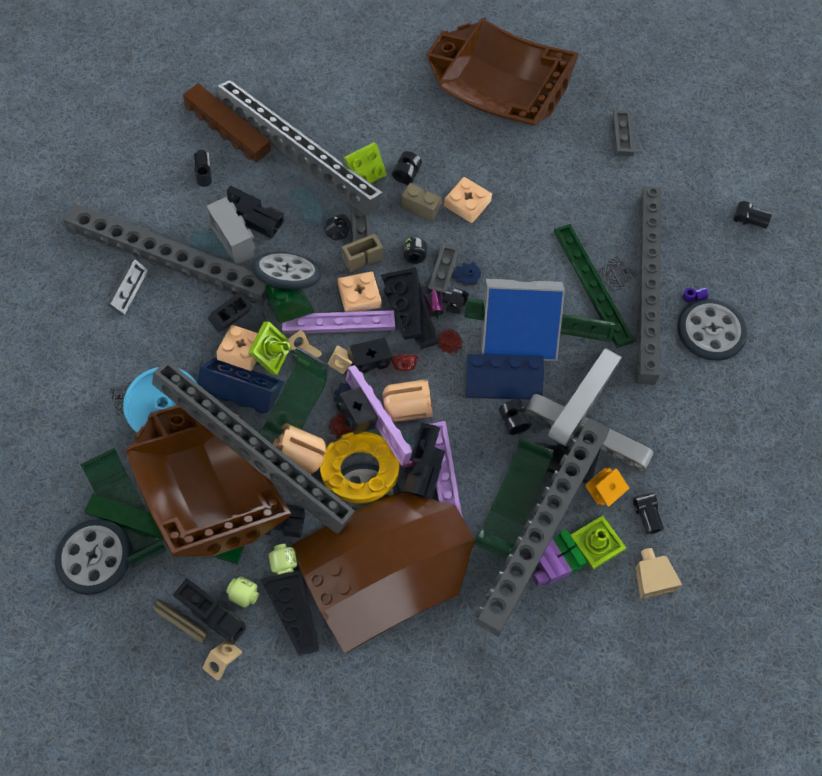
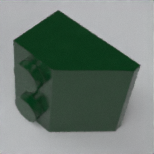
M265 285L268 304L279 324L315 313L303 290L282 289Z

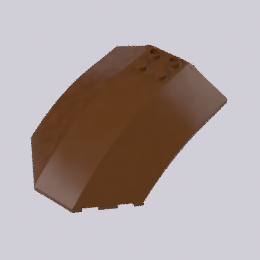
M486 17L481 18L478 23L472 25L467 23L458 26V30L449 33L448 31L441 32L426 54V58L441 89L481 111L536 126L553 113L568 87L578 58L577 52L538 44L511 34L487 21Z
M178 405L151 412L146 424L136 434L133 444L129 445L126 449L129 463L145 503L172 556L212 557L257 541L261 536L291 516V512L271 480Z
M400 492L355 510L350 522L338 535L325 526L291 546L295 550L302 575L320 612L343 652L347 653L401 622L459 596L475 539L455 505Z

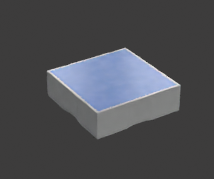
M486 279L484 297L485 318L482 324L481 354L544 356V361H557L565 294L563 283Z

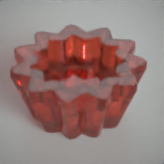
M448 329L440 334L437 347L442 348V352L447 351L450 355L452 352L457 353L458 349H462L461 344L463 340L454 329Z
M397 355L392 356L391 361L397 371L414 370L418 356Z
M337 414L330 420L331 424L328 428L331 429L330 434H335L336 438L352 433V430L347 427L342 414Z

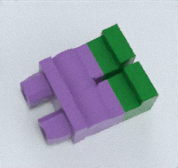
M567 529L551 539L538 563L537 568L539 572L532 576L537 586L545 583L550 585L585 567L587 561L579 548L575 547L576 544ZM527 555L523 559L529 560L530 557Z

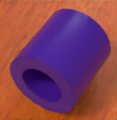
M705 287L695 290L696 301L708 298V291Z
M687 288L682 296L683 300L688 303L692 302L696 291L693 288Z

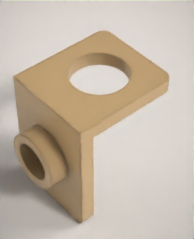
M299 330L287 339L294 356L307 365L322 355L321 351L309 344L302 330ZM298 337H301V338H302V343H301V345L298 346V347H295V346H294V341H295Z
M337 346L327 365L344 374L352 364V361L348 358V351Z
M225 640L210 651L203 670L218 681L221 679L227 665L239 657L242 651L234 644ZM211 662H215L218 665L219 672L212 670Z

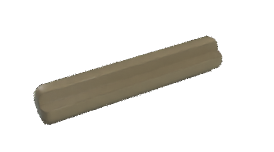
M161 600L154 605L153 609L155 612L200 643L206 640L208 633Z

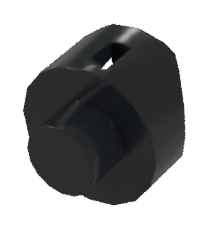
M345 214L329 218L325 226L326 235L335 241L346 238L351 221Z
M455 287L453 292H445L442 302L448 304L447 311L460 314L462 306H465L469 294L465 290Z

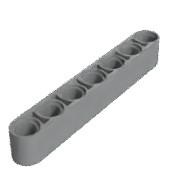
M607 348L603 350L552 426L548 437L564 446L567 445L615 372V368L619 365L622 356Z
M533 394L525 408V414L531 415L535 420L545 425L547 423L552 427L565 407L541 395ZM585 417L581 424H586L588 418ZM579 427L572 436L576 440L579 437V434H577ZM611 429L601 447L605 454L615 459L619 458L622 460L621 462L633 468L634 466L640 468V471L647 469L654 454L647 446ZM583 440L586 444H592L589 440Z

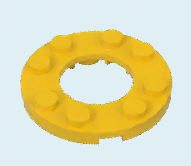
M352 432L342 435V438L334 443L331 442L326 448V453L323 456L324 460L320 466L321 478L325 487L341 500L350 503H367L383 497L394 487L400 471L399 461L385 439L371 432H362L356 435ZM364 452L371 454L379 463L377 476L371 478L369 482H362L361 484L352 483L344 478L341 473L343 460L354 453Z

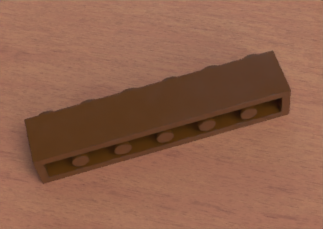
M199 83L183 94L186 109L196 113L199 120L207 122L208 126L212 130L218 131L224 140H229L236 150L240 149L247 159H252L257 163L271 151L270 140Z

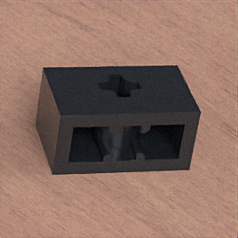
M240 292L212 311L208 320L217 332L220 333L249 313L252 305Z
M385 337L350 345L347 353L349 360L352 361L351 366L355 365L362 374L376 368L385 369L392 360V354Z
M361 387L339 395L336 403L337 410L340 414L342 413L347 427L352 430L354 435L375 428L378 416Z

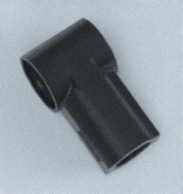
M198 150L194 153L196 182L199 186L206 187L212 183L210 154L205 150Z
M741 201L737 205L734 221L741 222L743 225L750 223L767 229L772 214L753 208L750 202Z
M650 493L634 497L633 505H636V513L640 514L646 534L663 531L664 526L658 512L656 495Z

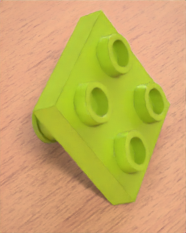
M374 142L344 157L346 166L370 184L387 175L378 146Z
M267 321L263 322L248 354L271 374L277 375L291 346L287 342V338Z
M603 515L570 535L576 544L575 547L579 548L591 570L596 569L626 550L625 545Z

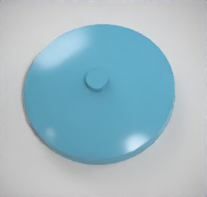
M159 367L139 375L131 383L125 394L123 403L125 418L136 433L146 424L151 412L177 405L152 385L153 373ZM181 370V371H182L183 373H185L189 378H191L194 382H196L195 379H194L190 374H188V373L185 372L184 370Z

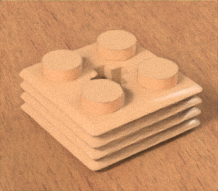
M463 177L445 197L444 207L473 223L491 202L492 193Z
M372 271L337 279L345 312H363L381 308V297Z
M231 325L216 351L217 360L252 371L257 361L248 354V351L258 333Z

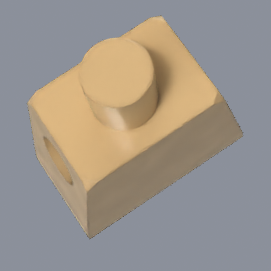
M652 548L642 550L641 555L644 561H640L635 567L640 598L645 599L678 591L682 584L666 556L656 558Z

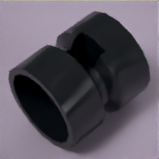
M403 152L392 171L393 178L405 185L412 184L416 173L422 165L421 158L413 152Z
M511 400L500 406L499 412L502 420L506 421L505 427L509 435H516L530 429L532 424L528 415L524 414L526 409L522 400Z

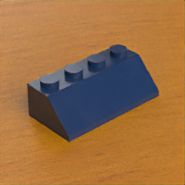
M467 354L466 398L530 400L533 394L543 395L544 356Z
M215 357L200 367L197 384L209 394L219 396L224 401L236 402L242 407L254 408L259 413H268L273 408L285 382L253 370L249 371L217 360Z

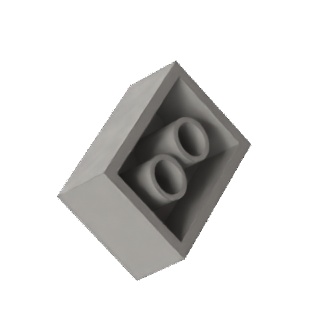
M225 197L207 205L210 226L233 263L237 265L254 257L255 245L252 241L254 236L250 229H246L242 216L237 215L233 202L230 203Z

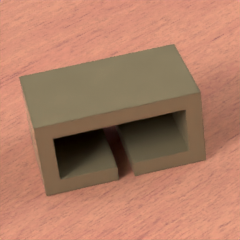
M410 183L402 194L401 207L433 222L441 209L442 197L429 191L424 193V189Z
M372 234L342 246V259L349 272H353L365 267L366 262L370 265L382 260L383 246L376 234Z

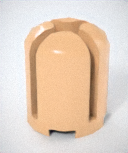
M427 380L391 384L384 388L382 393L384 409L391 416L392 422L433 417Z
M283 424L281 429L284 431L279 435L278 439L275 438L273 445L307 473L313 474L319 469L324 460L323 456L326 453L325 442L322 438L292 425Z

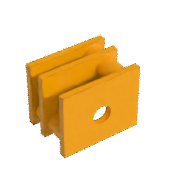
M606 467L584 485L597 505L603 506L606 503L608 507L629 489L617 468L612 471L611 468L607 469Z

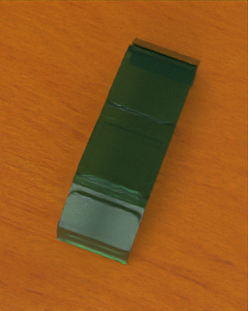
M300 347L291 350V353L297 356L296 365L265 425L259 432L271 444L274 443L275 438L278 439L279 435L283 433L284 430L281 427L285 423L302 430L327 382L330 365Z
M523 438L519 439L509 469L479 535H476L474 545L507 559L519 537L554 451Z
M115 448L80 464L96 495L146 511ZM120 526L130 540L131 556L127 559L132 569L167 551L161 539Z

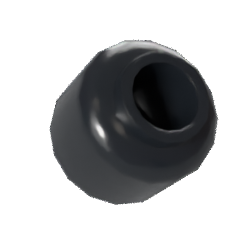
M418 237L407 239L403 249L404 259L411 264L423 262L427 256L426 242Z

